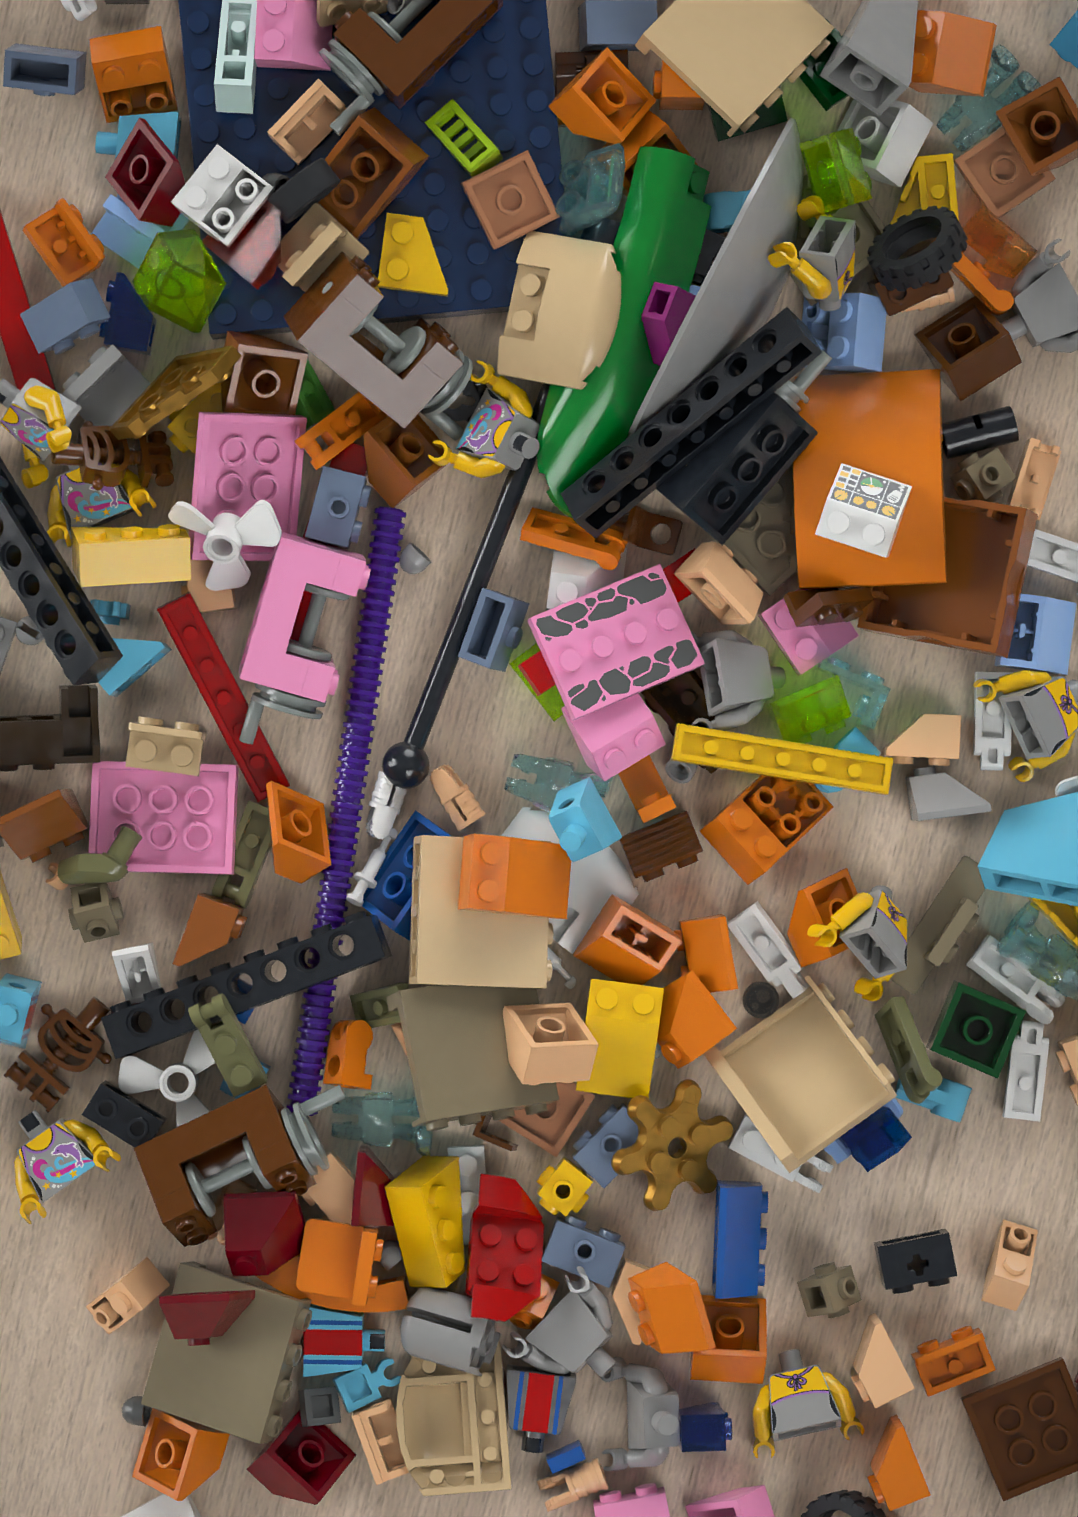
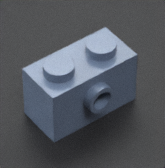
M585 0L578 7L580 51H602L606 47L610 50L628 49V51H640L635 47V44L642 34L658 19L657 0Z
M15 43L5 50L3 87L33 90L34 94L40 96H54L55 93L76 95L85 88L87 52Z
M92 278L71 282L20 314L38 353L53 350L55 355L72 349L75 346L73 340L78 337L85 339L98 333L101 330L99 324L111 318Z
M323 466L305 534L307 539L345 549L350 548L351 542L358 543L363 522L357 521L360 507L367 508L372 489L371 486L366 485V476Z
M482 588L458 657L489 669L505 672L513 649H516L521 642L523 635L521 627L529 603L494 590Z
M624 1103L618 1108L612 1104L598 1119L602 1125L593 1134L587 1130L572 1145L576 1149L572 1154L573 1159L603 1188L618 1175L611 1166V1160L615 1152L632 1146L638 1138V1126L629 1118L627 1106Z
M570 1214L565 1219L557 1216L544 1248L541 1261L578 1276L580 1274L576 1267L581 1266L586 1271L590 1281L610 1288L625 1250V1243L619 1241L621 1235L602 1227L599 1233L585 1227L587 1224L585 1220Z

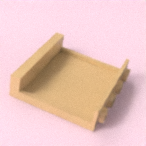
M675 0L642 34L635 47L645 56L651 50L656 53L731 126V129L727 132V135L731 138L739 128L745 133L757 121L759 116L755 112L762 104L769 108L782 95L783 91L779 87L786 79L793 83L806 70L807 67L803 62L810 55L815 59L819 57L831 44L826 38L834 27L806 0Z
M431 835L414 837L409 984L547 989V982H550L552 977V962L547 960L548 945H551L553 941V925L549 923V918L458 910L464 837Z
M809 975L805 977L806 982L810 986L806 991L790 1000L723 1050L719 1051L714 1045L703 1053L789 1173L897 1096L890 1085L895 1081V1078L883 1062L876 1066L870 1058L875 1054L870 1044L863 1035L858 1039L855 1038L850 1031L855 1025L843 1009L838 1012L835 1011L830 1004L835 1000L831 992L823 982L816 985Z

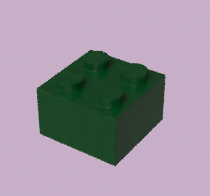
M954 980L926 1048L998 1079L1026 1011Z

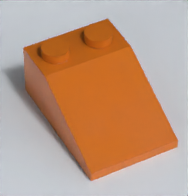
M475 833L465 835L463 838L458 910L567 919L571 860L560 844Z

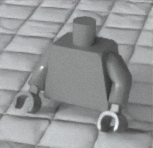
M1056 239L1047 245L1045 252L1039 254L1021 271L1012 288L1014 302L1011 309L1014 316L1003 321L1001 324L1010 333L1013 341L1026 335L1032 347L1040 345L1045 351L1072 353L1078 350V295L1060 262L1069 257L1070 250L1062 256L1057 255L1054 251V246L1062 239Z
M691 631L705 662L700 669L708 716H715V720L712 721L698 718L692 723V726L704 725L710 729L728 731L747 724L763 710L764 703L774 697V688L779 689L784 686L786 680L784 669L782 667H770L767 650L764 647L753 645L750 640L736 631L705 632L702 634V637H697Z
M578 1266L576 1268L581 1279L574 1282L565 1275L566 1283L571 1291L525 1338L529 1343H526L517 1332H511L510 1335L518 1341L517 1346L509 1349L502 1345V1348L510 1357L521 1358L542 1371L560 1375L569 1372L578 1373L588 1364L602 1378L616 1364V1361L602 1348L613 1336L610 1331L613 1324L607 1298L589 1281L584 1268Z
M614 1357L613 1359L616 1361V1364L612 1367L611 1373H607L601 1379L605 1382H611L625 1377L627 1380L628 1449L630 1450L628 1452L623 1448L604 1450L602 1454L612 1455L613 1464L603 1468L606 1471H618L626 1469L628 1465L630 1468L658 1466L668 1456L669 1447L679 1446L678 1393L666 1382L663 1373L659 1369L633 1363L627 1365L623 1358Z

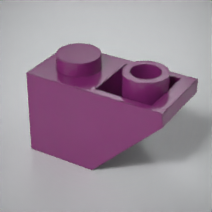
M654 282L641 317L653 363L661 366L696 296L678 286Z

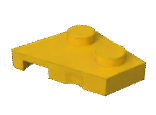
M953 153L916 157L895 214L890 222L891 225L897 222V218L903 215H911L912 211L922 208V210H927L929 206H937L938 209L942 206L947 207L949 211L955 213L959 221Z
M387 213L378 275L380 283L377 287L448 297V288L424 218Z

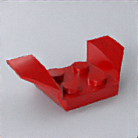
M480 1174L478 1204L474 1208L470 1220L466 1293L467 1295H472L470 1317L506 1322L540 1297L541 1260L543 1257L544 1241L543 1217L523 1188L513 1178Z

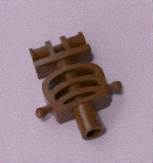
M85 421L80 428L76 443H69L67 449L56 453L51 451L53 465L79 466L82 482L92 484L95 490H101L104 486L115 487L120 485L125 478L128 465L131 466L132 464L134 466L137 465L141 488H148L152 474H156L155 482L160 487L170 486L174 482V475L171 473L173 469V460L170 458L171 449L165 443L167 437L163 431L151 432L148 435V442L145 434L138 439L134 438V450L129 449L127 439L118 440L109 429L111 426H94L91 421ZM113 464H115V465L119 464V465H120V466H118V467H112Z
M93 997L78 1016L74 1015L67 1008L55 1014L50 1004L42 1005L41 1012L47 1015L49 1020L39 1029L37 1037L42 1051L48 1058H45V1061L41 1064L24 1050L18 1058L32 1070L27 1074L18 1066L19 1063L15 1061L4 1074V1077H9L19 1085L16 1089L20 1092L25 1087L33 1093L29 1100L32 1102L37 1100L46 1108V1112L49 1113L61 1098L53 1096L46 1090L49 1084L52 1085L62 1095H65L70 1089L68 1085L53 1074V1072H56L55 1069H58V1066L68 1071L82 1072L89 1068L96 1058L103 1064L111 1062V1055L100 1051L105 1040L94 1031L102 1021L101 1017L106 1016L110 1009L96 997ZM58 1021L60 1022L62 1028L67 1032V1035H64V1037L61 1035L57 1027ZM48 1030H50L53 1039L57 1042L55 1050H52L48 1043ZM77 1043L92 1048V1050L85 1052L77 1049L75 1046L78 1045ZM71 1054L86 1061L83 1064H72L65 1061V1058H68V1055ZM36 1074L44 1079L39 1087L31 1081Z

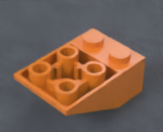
M760 775L700 830V833L744 882L749 885L767 872L833 808V805L813 783Z

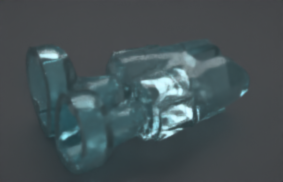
M1001 44L996 45L992 49L990 59L992 64L987 75L984 96L957 95L955 102L936 125L946 135L952 128L958 126L965 116L972 121V124L967 128L965 127L953 141V144L960 152L965 151L983 136L991 134L1001 126L995 114L996 111L1041 87V84L1029 72L1023 70L997 98L991 96V93L1020 68L1016 58Z
M514 754L511 767L521 769V771L527 774L530 772L537 774L535 784H530L524 779L517 780L507 777L504 789L513 795L533 802L532 804L537 808L550 812L559 790L588 777L593 781L600 796L606 798L613 777L604 782L595 772L582 773L574 771L573 762L556 757H546L545 759L524 754Z
M1032 901L1027 902L1006 927L1005 935L998 942L996 951L1006 958H1014L1028 965V971H1030L1031 975L1043 981L1046 985L1054 987L1063 996L1078 1001L1077 950L1057 933L1050 935L1048 938L1044 937L1035 926L1039 916V908Z
M392 1092L366 1093L365 1096L346 1097L332 1104L333 1113L358 1114V1123L352 1121L332 1123L331 1136L340 1139L363 1141L364 1144L383 1147H390L394 1139L407 1140L415 1145L418 1154L422 1156L431 1155L433 1131H426L425 1125L412 1127L411 1123H394L392 1121L394 1116L420 1118L416 1096L410 1099L395 1100Z

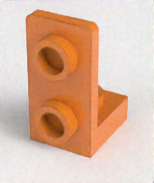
M650 755L618 773L643 824L676 808Z

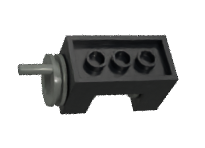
M823 350V353L810 362L793 383L788 380L656 489L722 546L818 434L798 414L802 409L797 403L800 400L805 404L808 403L810 399L804 392L832 360Z

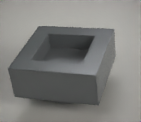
M336 1386L298 1390L302 1427L341 1423Z

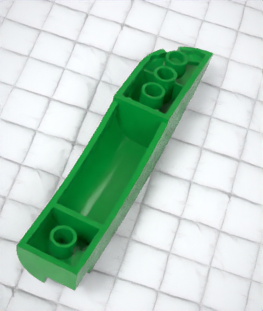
M640 147L623 217L613 245L616 254L611 253L617 271L621 274V306L612 344L600 368L596 366L583 380V382L588 384L582 390L552 384L549 387L537 438L539 442L537 453L539 473L545 475L549 490L546 493L560 511L571 518L573 517L561 493L626 440L632 423L660 366L653 363L641 317L654 282L678 286L689 292L712 207L703 202L710 172L696 165V158L681 152L659 147Z

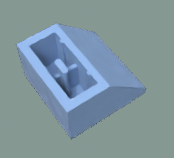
M844 293L841 299V307L835 311L820 309L819 302L811 306L804 297L802 322L808 327L820 349L832 358L824 370L882 372L887 313L879 297L864 293Z
M1021 593L1008 658L996 656L995 666L1068 675L1077 603Z

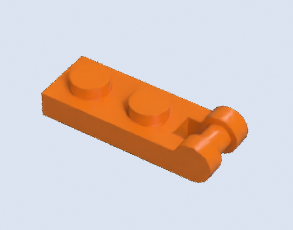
M962 251V258L959 262L952 264L953 268L950 271L993 315L1000 316L1005 314L1013 305L1014 299L1012 294L1007 290H997L988 280L991 275L987 269L978 261L972 263L963 254L965 251Z
M358 392L294 442L300 450L303 448L312 458L310 463L318 470L388 415ZM318 436H321L327 444V449L323 450L315 440Z
M532 507L521 529L520 540L597 561L599 566L606 570H613L617 567L621 559V553L624 552L628 543L622 539L623 533L608 528L595 539L577 524L573 518Z

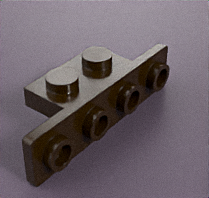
M694 670L640 692L644 696L645 703L649 709L659 714L668 724V729L673 736H675L677 723L692 725L698 718H705L709 721L715 720V716H708L703 681ZM698 725V727L707 728V727L704 726V725ZM699 765L701 768L706 769L710 774L714 773L718 769L714 767Z

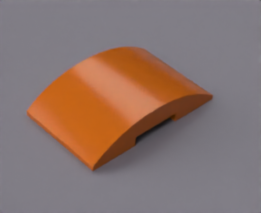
M926 369L818 375L804 392L810 399L808 403L805 404L801 400L797 403L802 409L798 414L818 432L793 462L799 589L947 583L943 498L941 370ZM841 463L912 486L896 537L887 558L815 534Z

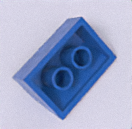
M416 810L385 853L386 858L374 878L377 885L374 889H366L362 905L372 915H377L379 920L390 929L409 941L411 931L414 837L420 835L452 836Z
M717 1180L712 1291L716 1299L757 1296L758 1286H764L765 1264H759V1250H766L767 1228H760L761 1213H768V1191H762V1184L760 1182Z

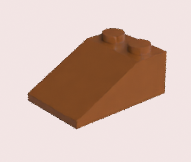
M374 107L358 115L325 158L327 164L340 179V183L318 203L358 240L410 182L429 155Z
M58 789L0 817V835L20 860L30 857L32 863L51 855L50 847L60 842H63L64 846L68 847L85 838L83 831L89 829V824L72 789Z

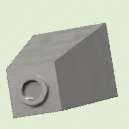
M863 0L819 76L880 116L911 83L918 0Z

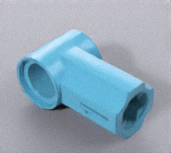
M899 1078L895 1093L898 1099L930 1109V1112L960 1123L972 1088L943 1078L941 1085L936 1090L930 1091V1095L922 1103L917 1104L908 1099Z

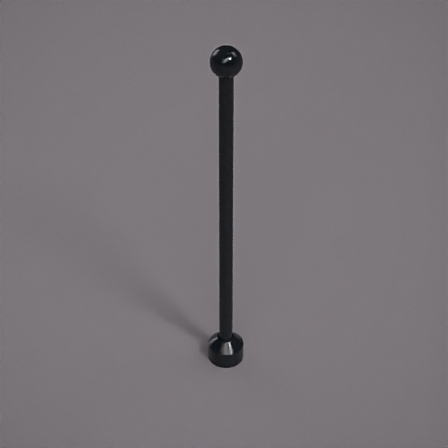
M589 214L580 239L614 245L620 223L599 215ZM546 383L542 384L531 416L539 424L541 423L550 384ZM537 454L530 459L524 458L520 468L516 471L509 469L403 742L390 747L383 757V772L395 787L397 786L402 789L414 788L420 785L428 775L429 759L424 751V747L460 658L458 654L481 590L488 586L537 460Z

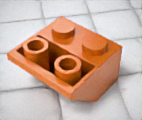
M161 26L89 39L91 63L106 123L117 122L119 117L124 115L164 113L178 110L168 53Z
M612 894L573 953V956L616 982L643 985L663 970L681 940L670 928Z

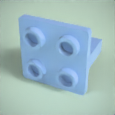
M110 194L103 204L106 212L91 234H95L104 246L146 275L151 276L190 220L180 213L173 227L139 221L119 195L115 197Z

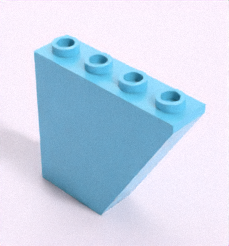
M1078 792L1004 810L978 864L985 889L1078 906Z

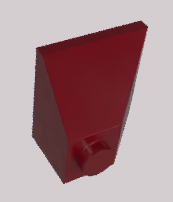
M139 118L105 178L139 221L173 227L180 212L171 201L185 185L181 166L148 122L143 118Z
M361 1145L358 1151L351 1226H394L385 1186L395 1178L369 1146Z
M280 1191L224 1194L225 1253L232 1276L269 1275L301 1253L305 1221L296 1191L290 1193Z
M255 1290L194 1292L159 1296V1304L174 1339H188V1346L210 1345V1338L223 1336L254 1300Z
M299 1409L280 1430L277 1437L273 1438V1441L264 1447L246 1470L274 1495L317 1505L356 1457V1454L325 1425L302 1427Z

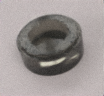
M758 981L750 984L744 990L742 1003L745 1010L751 1016L766 1018L777 1010L779 995L772 985L767 982Z

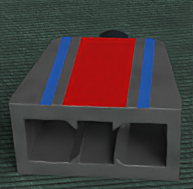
M507 1365L509 1428L523 1431L522 1451L543 1453L545 1433L561 1434L576 1385V1373L569 1372L560 1375L542 1371L535 1367Z

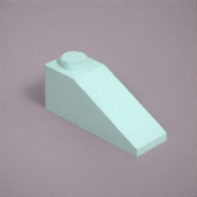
M222 0L214 79L216 112L253 114L257 67L254 59L257 0Z

